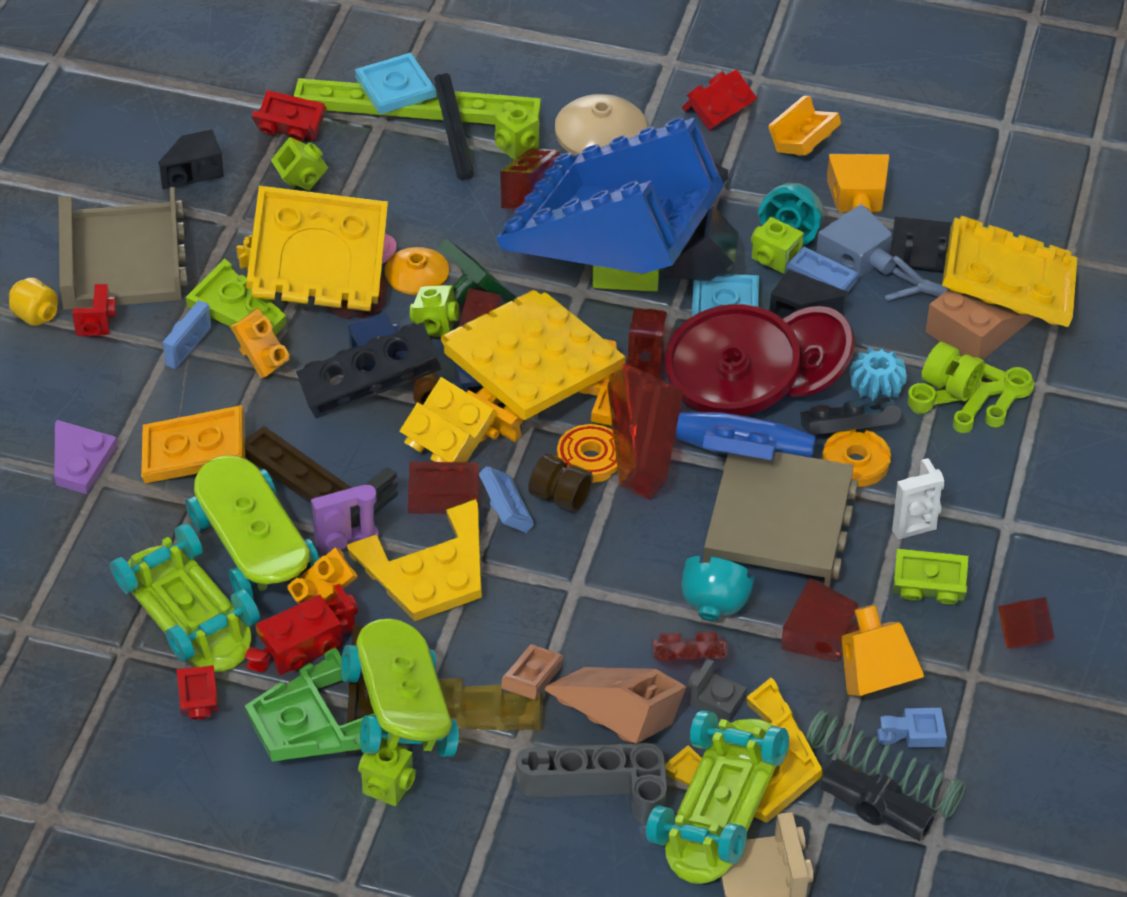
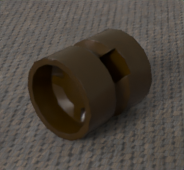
M546 453L539 459L532 471L528 491L531 495L550 502L554 499L556 506L571 513H576L583 506L589 495L593 474L591 471L574 464L567 467V463L563 459Z

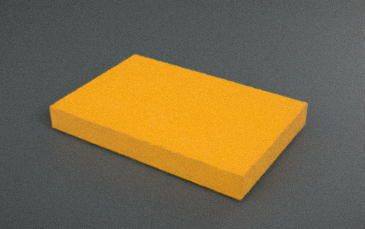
M242 405L143 425L141 477L145 484L197 474L206 462L216 457L227 455L245 459V412Z

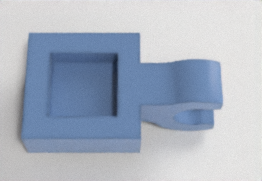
M905 708L902 717H880L881 728L877 729L879 744H894L906 738L907 747H945L947 736L941 708Z

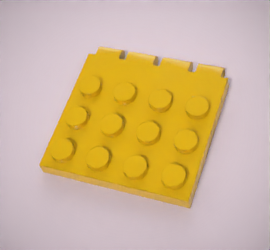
M259 186L246 288L252 289L251 297L275 300V293L280 292L282 293L281 301L308 304V296L315 297L314 305L341 308V300H347V309L370 311L371 303L377 304L379 297L388 202Z
M961 215L960 219L954 218L950 228L942 286L955 293H965L980 298L987 304H998L1010 308L1021 315L1029 314L1041 318L1051 325L1059 324L1069 327L1074 310L1077 257L1071 256V251L1049 245L1047 248L1044 247V242L1020 234L1018 238L1014 237L1013 232L992 225H988L987 228L983 227V222Z
M535 290L514 299V302L510 301L490 311L489 315L484 314L466 323L464 327L460 326L441 336L444 353L523 420L536 415L625 366L626 357L549 294L546 292L539 294Z

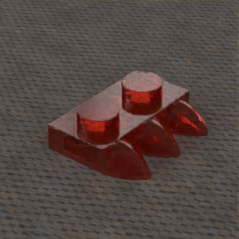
M716 631L696 632V638H681V633L678 632L660 633L659 639H651V654L654 659L673 660L677 657L691 660L701 657L719 659L727 657V641L724 637H718V632Z

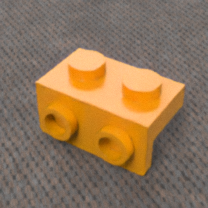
M803 96L769 124V131L777 153L805 156L811 153L813 148L822 140L831 136V132L840 126L842 122L839 113L815 111L811 97Z

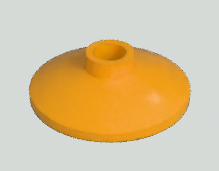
M411 247L400 250L393 254L385 265V278L388 284L395 290L408 295H417L420 287L443 286L449 277V264L445 257L435 250L424 247Z

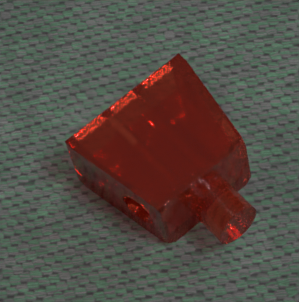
M634 309L629 329L626 384L660 386L666 340V311ZM642 352H651V361L641 360L639 358Z
M810 578L783 626L781 649L833 662L840 660L843 654L842 636L860 630L855 610L860 608V606L850 598Z

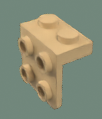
M793 812L777 814L775 836L747 839L741 859L721 876L725 897H806L808 883L813 882V868L811 860L804 859L802 850H805L804 831L802 827H796Z

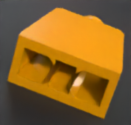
M829 154L827 182L838 211L850 212L860 204L865 206L871 213L882 211L889 155Z
M869 605L855 610L860 630L842 636L848 695L861 696L924 677L921 666L900 622L881 624L876 605Z

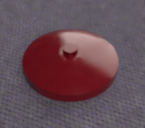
M745 304L721 305L697 313L675 331L666 349V372L670 386L675 394L690 407L700 412H723L745 416L762 411L777 403L793 387L800 370L799 343L791 327L771 311Z

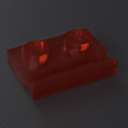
M409 462L408 513L447 514V509L473 500H476L478 503L479 463Z

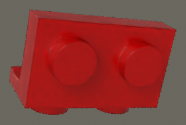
M735 69L727 75L723 71L709 80L710 85L705 89L702 85H699L686 95L689 100L682 106L684 112H687L693 108L710 131L751 105L758 98L738 70Z
M267 90L260 110H254L251 117L258 129L265 134L275 135V133L285 134L288 138L291 137L300 142H304V140L315 142L327 108L324 103Z
M320 594L256 624L257 634L274 657L275 669L279 675L298 670L306 663L323 656L327 651L343 645L341 622Z

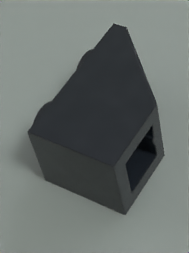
M213 129L182 135L158 162L162 189L224 177L222 153Z
M788 269L771 292L769 311L784 319L798 310L821 306L834 309L844 316L848 291Z

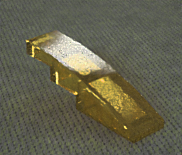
M463 678L438 679L450 718L456 720L458 728L499 731L541 730L543 710L541 693L534 700L516 693H504L501 684L465 687Z

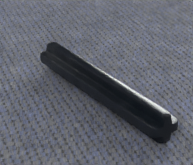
M448 73L437 74L434 78L457 178L460 180L470 179L474 175L473 166L451 76Z

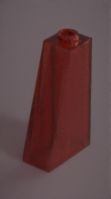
M623 363L609 380L607 386L619 485L651 500L667 480L683 390Z

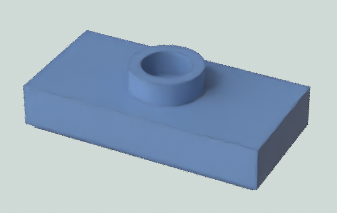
M803 247L786 265V271L790 269L845 291H849L858 282V272L806 247Z
M198 300L185 317L174 325L172 332L163 341L166 366L173 369L178 368L212 328L209 304Z
M486 466L479 473V476L491 499V507L498 513L503 524L527 533L534 526L533 520L511 476Z

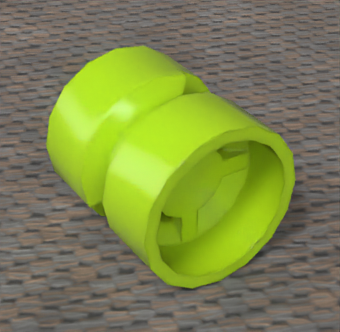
M941 341L928 355L921 377L922 380L941 389L946 386L947 393L962 401H966L978 388L985 371V363L969 354L961 357L959 349Z

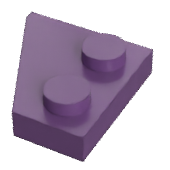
M57 420L55 422L54 451L56 486L88 494L117 449V437Z

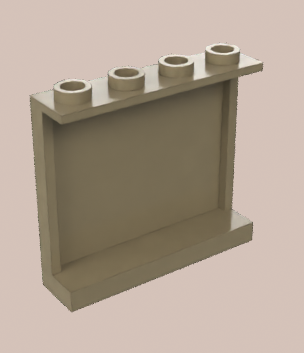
M174 187L170 188V202L105 208L74 210L71 195L58 196L59 278L64 310L93 307L95 284H108L110 297L116 298V305L182 300L181 287L187 286L186 267H180V264H186L185 244H179V241H185L184 223L178 222V219H184L182 200H176Z
M728 452L704 546L703 563H709L711 557L825 577L823 592L829 593L831 579L838 580L842 559L836 558L837 552L844 553L847 532L842 531V527L850 526L853 506L847 505L848 500L855 501L858 480L852 479L854 465L775 452L772 460Z

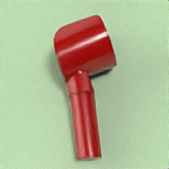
M249 647L245 654V658L249 660L245 668L264 673L268 669L272 654L267 647L263 650Z

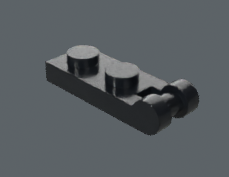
M881 394L873 402L869 403L848 401L844 403V406L833 408L826 405H818L812 407L811 411L800 412L801 425L806 432L818 435L894 424L900 420L902 412L890 396Z

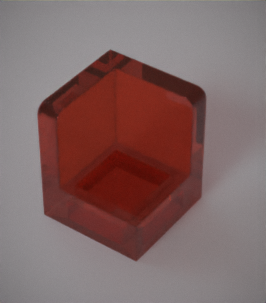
M1046 596L998 606L1007 648L1037 644L1054 639Z

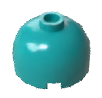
M785 183L775 187L764 197L758 209V217L760 216L762 226L770 217H773L804 232L803 246H805L815 238L823 222V206L819 197L810 188L800 183Z
M700 556L687 558L681 575L680 587L684 599L690 607L698 611L699 617L710 621H717L719 617L733 615L743 608L751 594L755 579L754 575L749 578L747 577L748 569L732 561L711 557L709 563H699Z

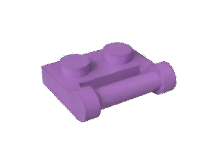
M360 485L311 499L314 541L319 556L329 553L335 547L342 550L347 548V544L376 534L379 539L378 528L374 523L373 505L376 503L377 498L376 490L373 486ZM358 505L361 526L352 528L350 507Z

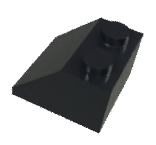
M714 206L711 207L672 266L661 268L660 274L668 278L711 281L718 275H726L735 265L739 233Z

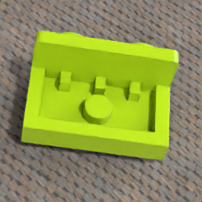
M897 549L893 594H900V598L910 601H919L922 597L936 598V602L941 604H957L958 600L964 601L967 594L966 581L969 556Z

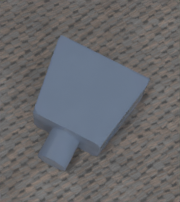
M862 204L818 232L816 253L858 272V277H862L874 268L887 275L896 265L893 261L894 257L890 255L892 245L891 232Z

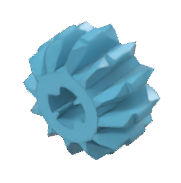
M869 347L866 353L858 352L855 361L850 366L849 372L852 390L859 391L860 399L871 397L872 401L881 394L898 397L907 380L904 360L897 357L896 351L886 353L883 347L880 351H874Z

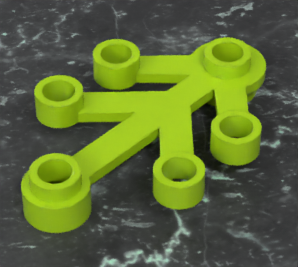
M985 363L983 376L993 380V382H980L978 388L969 398L963 409L954 414L953 428L960 433L970 432L973 428L975 415L989 396L1001 394L995 405H991L986 409L985 422L994 428L1003 426L1007 410L1016 398H1025L1033 392L1034 380L1031 373L1021 367H1013L1004 372ZM925 383L912 385L909 388L907 399L909 407L917 414H925L937 404L961 401L947 393L946 389L935 391L933 387Z

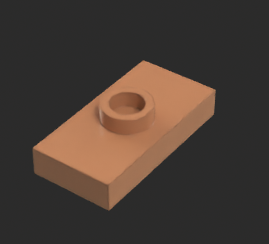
M532 644L529 645L503 676L501 688L535 700L562 667L564 656Z

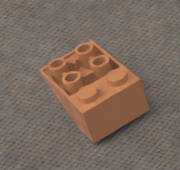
M583 667L547 685L545 691L557 697L561 704L574 707L586 714L590 721L613 730L622 740L638 744L673 724L687 686L657 669Z

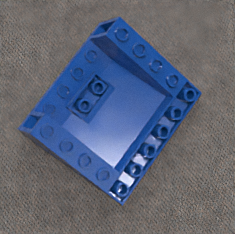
M677 118L659 129H655L654 126L648 127L638 132L637 136L627 138L626 135L619 136L611 140L608 145L600 147L599 144H594L583 149L582 153L572 156L569 152L555 158V163L544 172L545 176L534 185L535 189L524 198V203L514 211V216L504 224V229L496 239L501 250L644 274L672 266L724 184L696 118L685 121L683 118Z

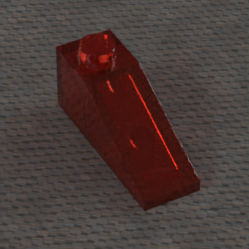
M531 148L500 171L501 208L512 209V212L515 213L514 211L524 203V198L535 189L534 185L545 176L544 172L555 163L554 159L560 156V150Z

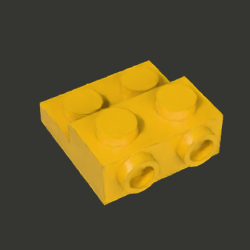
M440 377L425 403L421 405L417 402L401 427L400 432L407 436L404 443L420 453L424 448H427L433 452L430 459L445 469H448L450 464L462 470L498 412Z

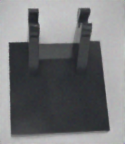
M895 216L891 256H898L911 268L944 271L952 222Z

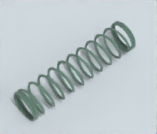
M823 709L818 712L811 722L805 737L809 746L812 749H817L823 745V752L826 756L836 752V759L842 762L849 759V765L856 769L862 765L863 773L870 776L876 771L875 775L879 774L881 764L891 749V743L885 746L878 764L869 773H866L867 759L874 750L878 737L876 736L871 740L861 762L853 766L854 752L860 745L865 731L861 730L858 733L849 754L845 758L840 759V747L847 738L852 724L848 723L845 726L837 746L831 752H826L827 740L837 726L839 717H834L828 727L830 721L829 711ZM821 722V725H820L818 731L816 732V734H815V736H814V733H815V731H816V729H817L819 723ZM826 731L824 739L818 744ZM904 750L898 753L891 771L886 776L893 779L894 772L904 756ZM914 757L904 778L898 783L899 786H902V793L911 796L916 792V801L924 803L929 799V808L936 811L941 807V816L949 818L963 797L966 788L965 781L954 778L946 796L933 808L934 793L944 776V771L938 774L932 790L920 801V788L931 769V764L926 765L918 784L910 793L906 794L905 788L908 777L918 760L917 757Z

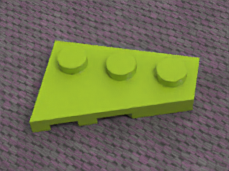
M225 258L186 296L187 307L192 309L198 300L209 304L210 317L229 327L245 318L254 309H260L263 316H267L273 326L272 331L275 336L286 325V315L269 299L251 297L252 289L246 288L247 278L243 275L239 276L232 269V264Z

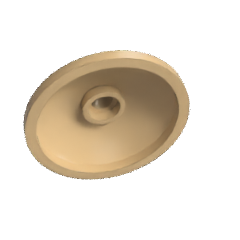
M593 94L580 97L563 107L555 120L556 138L559 144L572 155L582 153L583 149L594 144H599L600 147L608 145L611 140L619 136L626 135L627 138L637 136L638 132L647 128L646 118L638 107L623 98L608 94Z

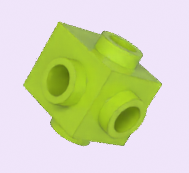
M520 104L502 112L495 117V145L515 161L539 148V119L534 113L529 112Z
M291 137L288 138L271 159V162L285 183L293 188L299 186L308 191L311 190L328 169V166L321 157L323 153L316 145L310 142L304 144Z
M770 217L762 227L758 226L751 236V243L753 244L752 259L785 274L786 265L802 249L804 232Z
M452 285L420 287L414 304L410 305L411 322L416 324L423 322L429 336L441 337L452 331L455 321H458L460 317L459 304L455 300Z
M381 740L376 754L364 753L360 760L358 771L361 772L362 791L365 795L397 807L401 798L411 788L415 780L416 769H413L412 752L397 744L395 750L387 749V742Z

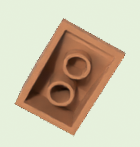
M948 289L929 304L925 332L940 342H945L959 349L962 356L969 354L984 360L1035 318V316L1029 314L1021 315L1010 308L998 304H987L980 298L965 293H955Z

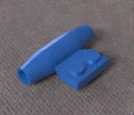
M680 412L676 427V439L718 454L728 455L729 452L768 460L773 459L775 452L813 458L816 436L778 422L723 412Z

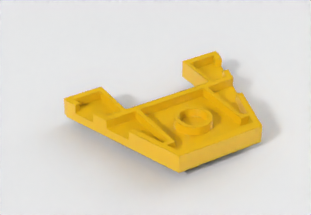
M476 500L446 510L448 520L456 535L455 539L388 561L376 534L347 544L349 556L355 562L358 561L365 568V572L373 580H377L386 589L387 594L414 621L482 598L479 509Z
M769 678L746 697L747 705L764 721L776 727L785 728L789 734L787 755L782 764L776 766L754 816L766 823L823 777L819 762L803 732L799 730L792 717V712L787 702H784L773 678ZM688 745L665 764L666 775L689 786L702 758Z

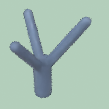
M895 256L893 261L902 270L894 267L891 273L917 286L885 296V299L890 301L919 292L939 297L948 288L942 286V284L923 279L903 260Z

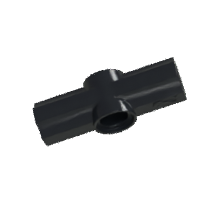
M839 759L831 761L821 779L820 788L854 806L857 815L865 822L872 825H880L884 822L918 841L924 840L936 818L937 811L903 794L900 786L892 778L883 774L871 777Z

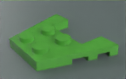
M337 648L324 653L325 660L313 666L309 663L300 669V676L287 685L280 682L245 705L247 718L272 762L361 749L360 728L363 717L339 726L317 690L342 681L341 655Z

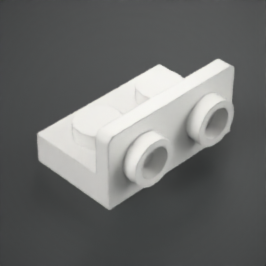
M929 458L921 460L919 476L897 481L892 531L898 540L937 529L938 514L941 513L940 496L941 490L944 489V478L939 469L935 470Z

